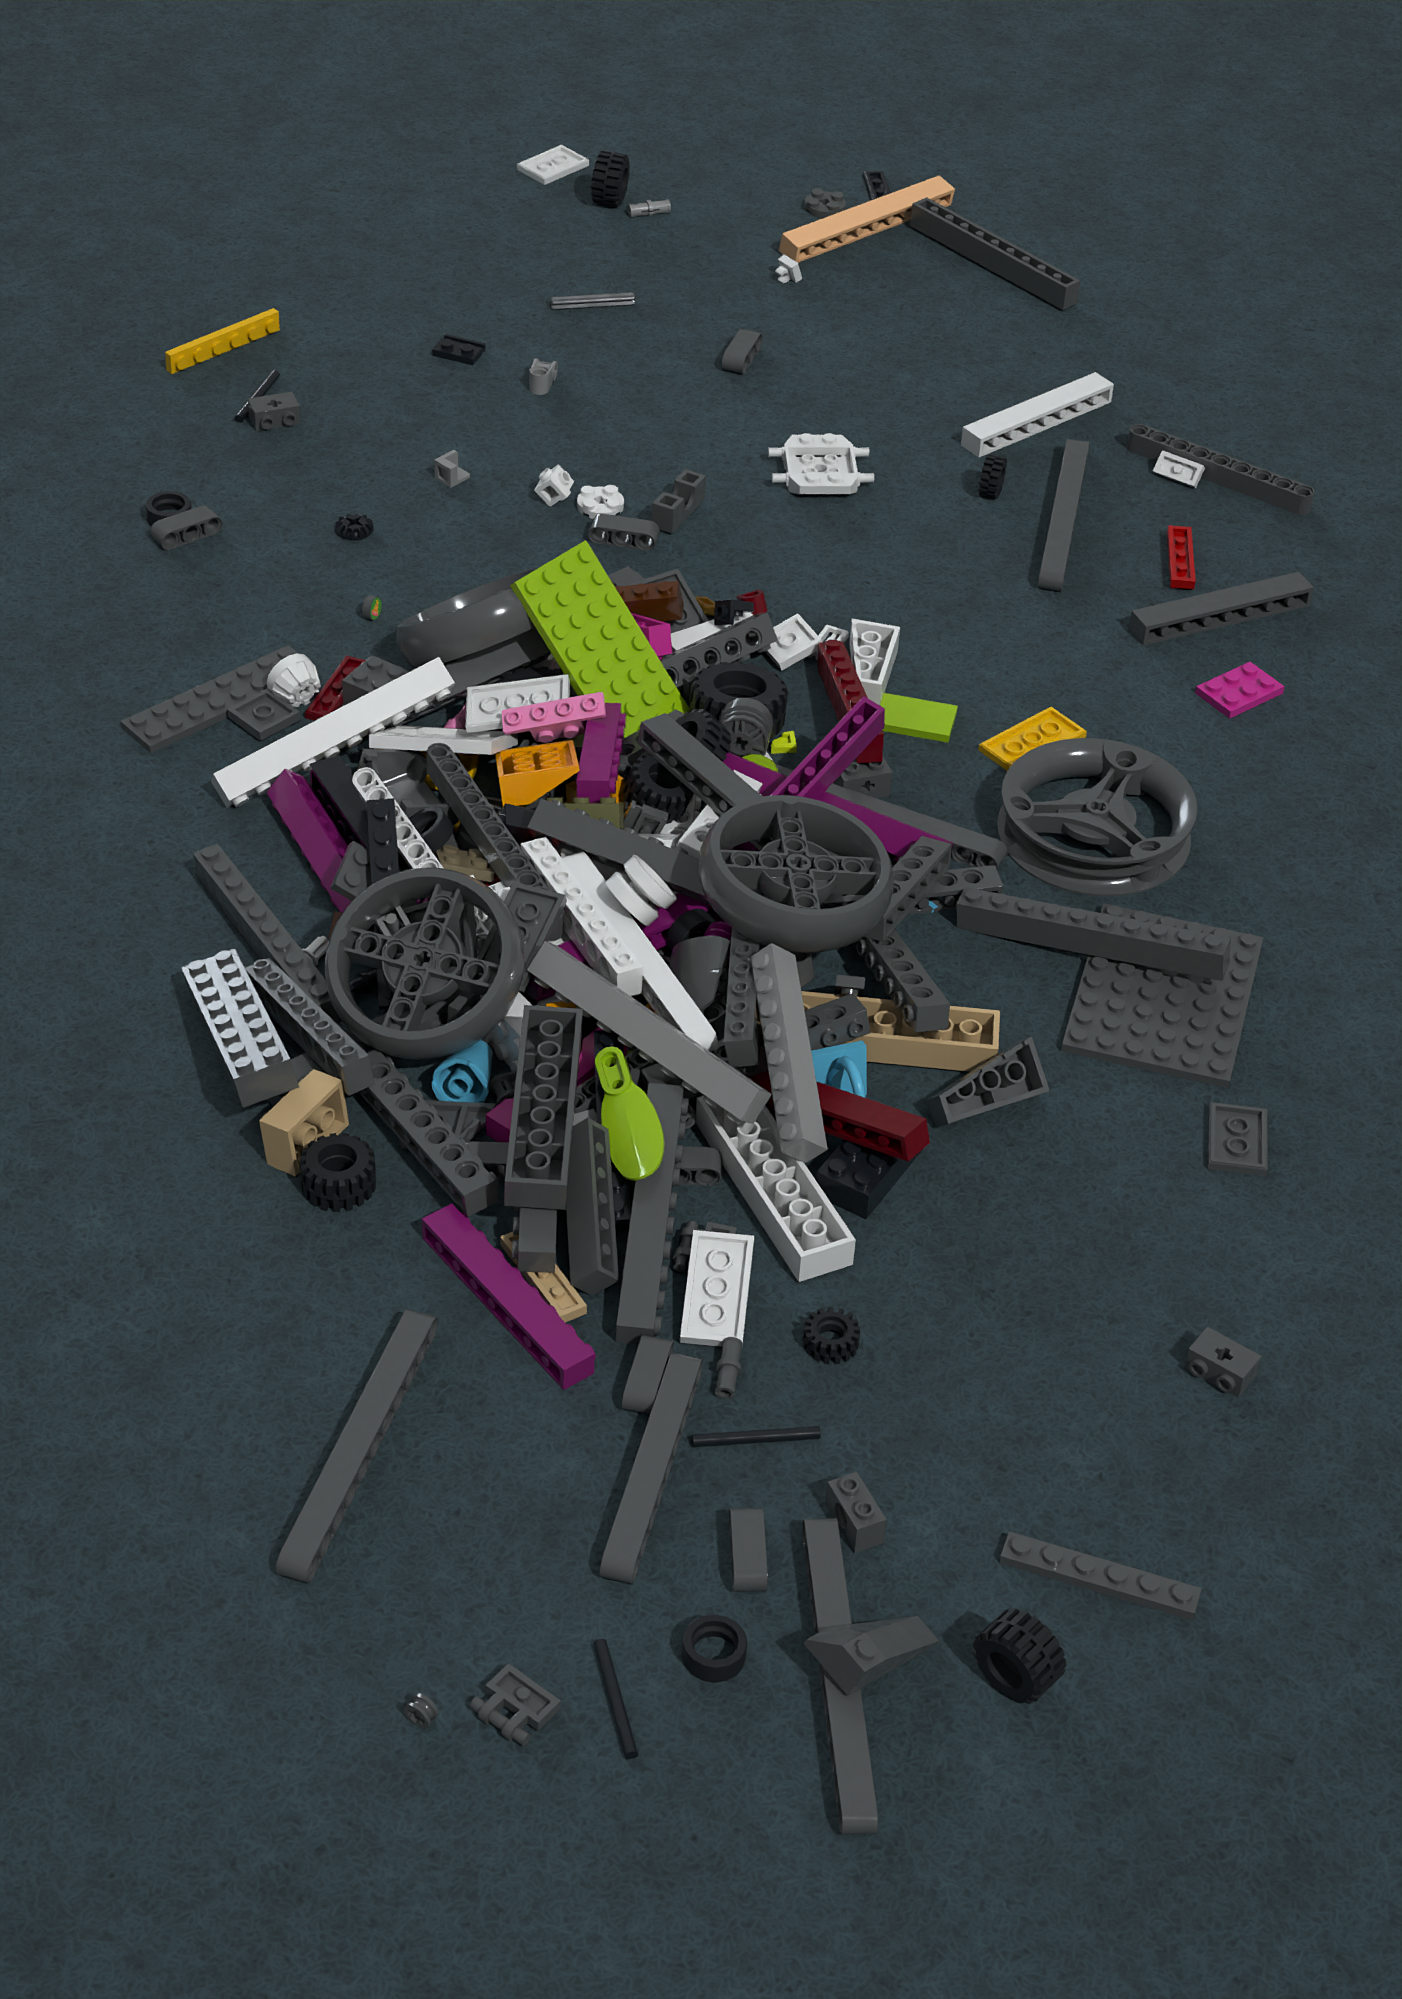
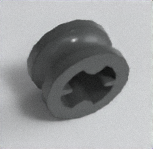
M420 1693L415 1694L411 1702L407 1703L403 1708L407 1719L421 1729H426L431 1724V1720H434L439 1715L438 1708L434 1702Z

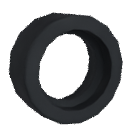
M164 491L150 496L146 501L147 522L152 527L158 520L191 510L192 506L189 497L176 491ZM168 509H169V510H178V511L171 512V513L160 512V511L168 510Z
M436 806L428 807L418 811L409 818L432 853L446 844L453 834L454 826L442 808Z
M695 908L685 912L675 920L668 931L666 939L668 948L672 951L675 945L687 940L699 928L702 929L696 937H703L708 926L717 921L704 909Z
M713 1614L701 1616L692 1621L686 1628L682 1641L681 1655L684 1666L691 1675L702 1681L716 1683L728 1681L735 1677L745 1664L747 1651L745 1631L736 1621L727 1616ZM718 1637L730 1642L735 1650L731 1656L725 1659L712 1660L699 1655L694 1646L696 1642L703 1638Z

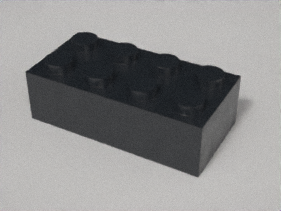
M844 1139L819 1168L816 1174V1181L831 1204L867 1219L921 1151L908 1162Z

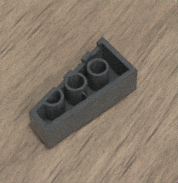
M1031 1036L1016 1042L926 1101L934 1125L937 1128L1049 1092L1050 1090Z

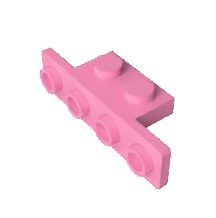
M598 692L502 710L503 732L505 735L530 731L535 741L548 743L554 739L564 737L575 738L578 735L585 734L586 724L584 721L606 716L604 694Z

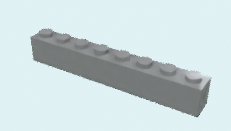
M771 943L751 956L778 1134L781 1152L807 1163L828 1149L796 957L794 954Z

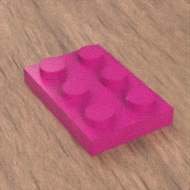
M1248 662L1196 686L1195 694L1230 719L1283 694L1285 686L1253 663Z

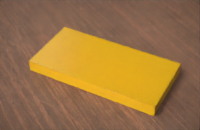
M1049 707L980 743L978 751L1008 771L1012 764L1028 751L1054 741L1085 738L1087 731L1053 707Z

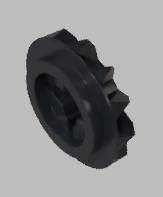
M357 513L355 515L347 514L346 517H339V521L335 522L337 534L346 539H363L371 535L374 530L372 519L367 518L366 515L359 516Z

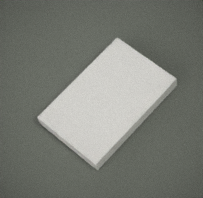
M560 145L518 163L517 170L546 185L589 166V160Z

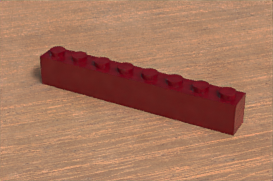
M828 640L818 643V673L840 722L863 696L868 697L843 641ZM883 731L855 759L856 763L882 762Z
M769 1070L748 1077L772 1094ZM816 1081L825 1133L908 1162L930 1143L926 1118ZM771 1095L765 1106L771 1114L775 1115L773 1095Z

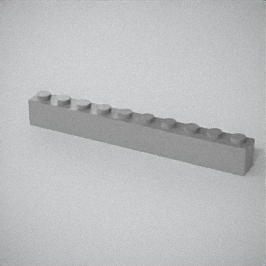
M544 941L527 970L536 976L534 981L546 989H549V987L555 989L556 993L554 995L568 1004L572 1001L577 1005V1009H583V1016L587 1018L593 1016L598 1020L596 1023L598 1027L608 1033H611L613 1030L619 1034L618 1041L630 1048L633 1045L640 1049L638 1054L647 1061L653 1063L656 1060L662 1065L660 1067L662 1072L672 1078H675L677 1075L683 1079L682 1086L693 1093L700 1091L705 1095L703 1100L714 1108L718 1109L721 1106L727 1110L725 1116L735 1123L741 1124L744 1121L753 1124L772 1095L559 946Z

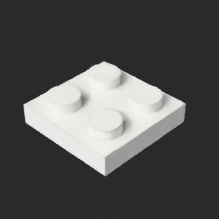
M796 614L773 627L778 641L770 644L771 648L766 650L765 653L782 671L818 650V643H821L822 640L803 618Z

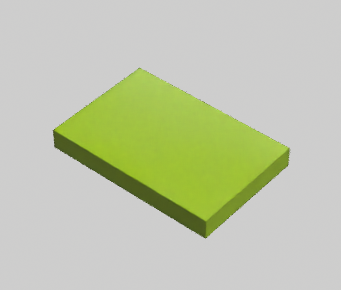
M888 693L883 694L880 706L885 709V724L882 731L949 743L958 706Z

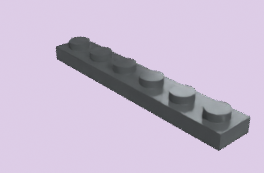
M1010 1531L999 1562L1192 1621L1202 1590L1200 1587Z

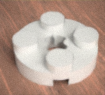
M607 485L605 487L584 486L577 497V509L581 514L583 512L588 514L591 519L598 514L616 516L617 513H621L624 509V498L618 492V487L614 485Z

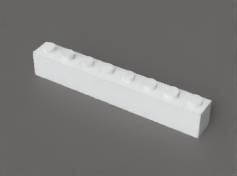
M1096 372L964 426L961 446L978 458L1110 403L1114 384Z

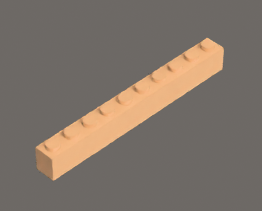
M940 175L782 233L779 251L797 263L910 221L912 203L926 197L944 207L950 206L955 188Z

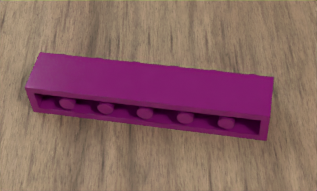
M605 703V717L587 720L579 763L580 771L577 774L576 782L577 797H589V802H600L601 797H611V794H616L618 767H620L622 741H624V729H626V713H622L621 703Z

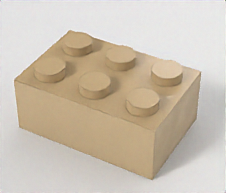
M315 1069L304 1079L300 1080L298 1083L299 1088L291 1090L286 1096L282 1097L259 1120L267 1164L295 1177L300 1173L301 1152L304 1148H308V1143L317 1141V1138L320 1136L328 1137L332 1133L339 1135L349 1125L342 1080Z

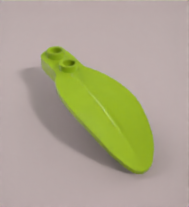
M606 1047L595 1058V1065L605 1093L601 1107L602 1126L609 1129L610 1157L623 1177L628 1180L637 1181L650 1176L660 1166L664 1154L663 1129L658 1114L648 1096L640 1087L633 1083L626 1058L622 1051L617 1047Z

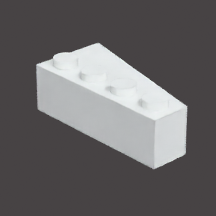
M852 619L849 642L851 661L868 699L880 705L898 652L900 627Z

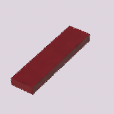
M345 656L305 711V718L315 721L341 708L343 705L342 680L366 660Z

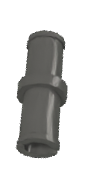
M727 1337L723 1340L721 1359L716 1365L718 1379L715 1395L718 1398L732 1399L735 1396L736 1379L741 1373L739 1360L742 1341L736 1337Z

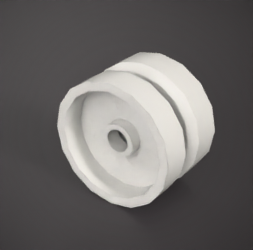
M633 855L624 864L625 872L629 878L622 873L615 872L606 881V885L627 911L641 923L649 926L658 918V911L654 904L660 908L667 909L677 898L669 886L647 863L637 855Z

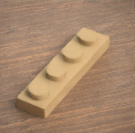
M513 1232L500 1236V1245L518 1268V1259H512L513 1240H519V1235H513ZM556 1264L555 1273L521 1272L530 1286H534L538 1290L541 1298L548 1305H552L556 1309L559 1317L564 1322L587 1314L586 1303Z

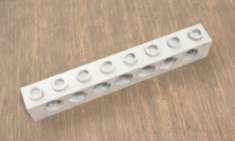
M544 837L521 843L522 851L548 888L553 892L566 895L567 902L563 909V929L594 971L630 996L642 993V964L548 839Z

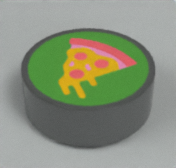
M368 595L363 601L362 615L365 619L375 621L381 614L382 600L378 596Z

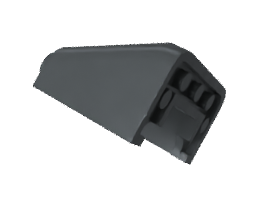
M363 749L357 770L366 767L373 769L408 819L420 810L436 806L442 808L452 825L459 821L446 800L444 804H441L425 783L426 775H428L427 760L421 751Z

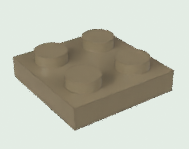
M443 845L442 848L433 853L444 869L454 870L469 876L473 875L477 880L493 882L494 870L479 849L462 851L452 845Z

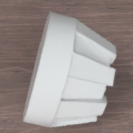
M298 653L280 660L273 667L267 679L268 689L293 707H299L300 704L305 706L311 703L309 700L318 695V687H321L315 665L307 656Z

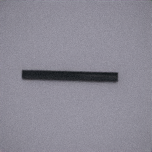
M273 370L251 398L264 396L280 377V373L277 370ZM248 401L234 417L236 422L242 423L249 415Z
M819 1426L692 1434L693 1447L812 1440L820 1439L821 1433Z
M598 1639L593 1645L625 1759L636 1758L638 1751L608 1644L605 1639Z

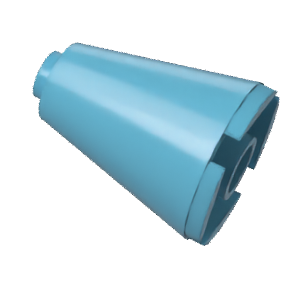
M479 1041L473 1046L451 1055L437 1066L433 1075L432 1089L439 1101L484 1103L489 1093L493 1051L486 1042Z

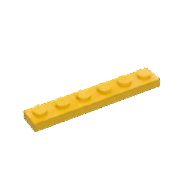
M272 308L166 351V370L171 374L279 331V311Z

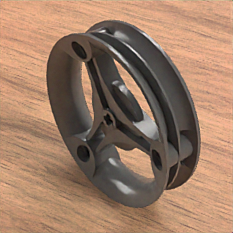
M1073 738L1059 740L1038 746L1022 755L1012 764L1004 777L1001 794L1003 805L997 822L999 839L1006 845L1009 857L1020 868L1046 884L1084 895L1124 896L1144 892L1167 882L1186 863L1191 848L1190 833L1197 817L1195 794L1188 781L1174 766L1145 749L1108 739ZM1096 777L1100 781L1092 788L1073 791L1060 800L1032 802L1028 796V793L1033 789L1058 779ZM1127 794H1148L1160 803L1169 814L1172 822V830L1169 837L1146 839L1135 828L1136 811L1131 803L1125 799V796ZM1035 832L1070 835L1079 841L1100 845L1119 857H1094L1074 853L1046 841Z

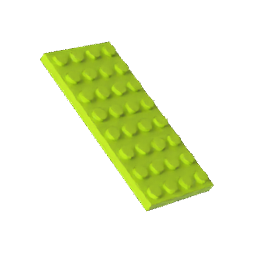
M586 540L510 585L565 675L568 674L570 684L576 694L581 696L602 692L605 703H621L622 713H626L624 738L640 730L642 721L664 713L669 714L674 710L682 713L689 711L688 705Z

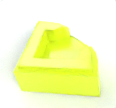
M794 731L784 732L781 737L773 740L771 754L797 753Z

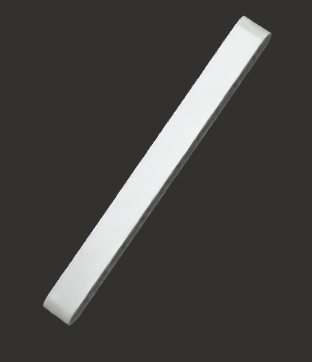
M368 767L361 768L354 773L352 778L353 784L366 807L367 800L393 798L373 769ZM395 801L398 852L409 868H443ZM474 912L477 954H479L489 931Z
M579 852L562 857L642 964V994L655 1013L707 1050H716L718 1048V1039L713 1027L630 913L606 885V880L587 854Z

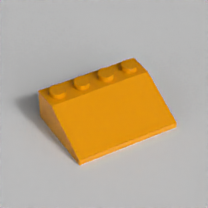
M573 740L505 749L495 753L503 806L506 803L524 808V805L531 804L580 771Z

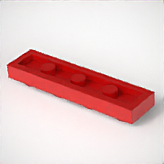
M1168 525L1167 545L1170 587L1194 589L1196 580L1192 528Z

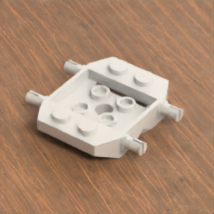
M808 433L791 435L784 444V447H768V457H782L786 473H772V483H786L788 491L791 493L852 494L857 492L860 483H874V473L858 472L855 457H869V447H853V444L843 435L831 433L824 435H811ZM814 455H825V456H824V457H815Z

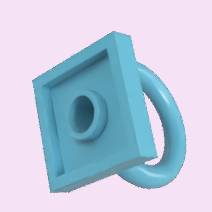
M862 1040L811 1051L817 1082L866 1098L867 1046Z

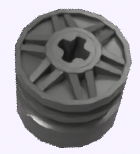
M737 698L729 702L722 709L719 722L730 732L731 743L729 745V753L739 757L750 754L764 756L773 728L772 715L768 708L761 702L751 698Z

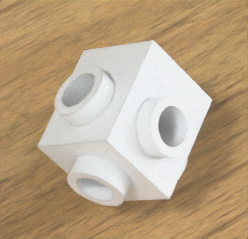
M559 464L552 469H545L539 475L540 481L534 491L548 506H552L558 501H563L570 495V488L574 481Z

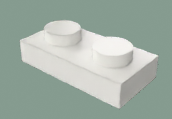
M1162 450L1153 472L1196 488L1205 467L1199 463Z

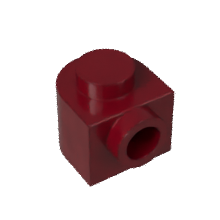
M760 589L736 596L739 601L754 602L753 615L768 611L764 592Z

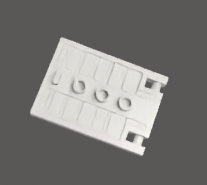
M396 726L376 732V734H370L369 748L427 751L431 744L444 743L454 753L495 755L497 752L518 745V733L505 735L503 731L495 730L467 733L466 729Z

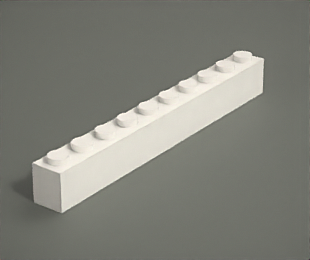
M437 657L215 772L211 783L227 808L232 805L239 807L249 800V796L258 793V795L266 793L284 769L292 772H297L301 769L304 771L310 770V763L317 762L324 757L326 759L335 757L340 753L339 749L347 745L349 748L356 746L363 740L362 737L384 730V726L391 722L394 725L400 723L407 718L406 714L414 710L416 713L423 711L429 706L428 703L435 699L437 701L444 700L451 695L450 691L455 682L441 659Z

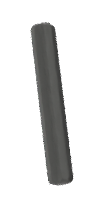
M633 292L550 298L552 310L629 306L635 304Z

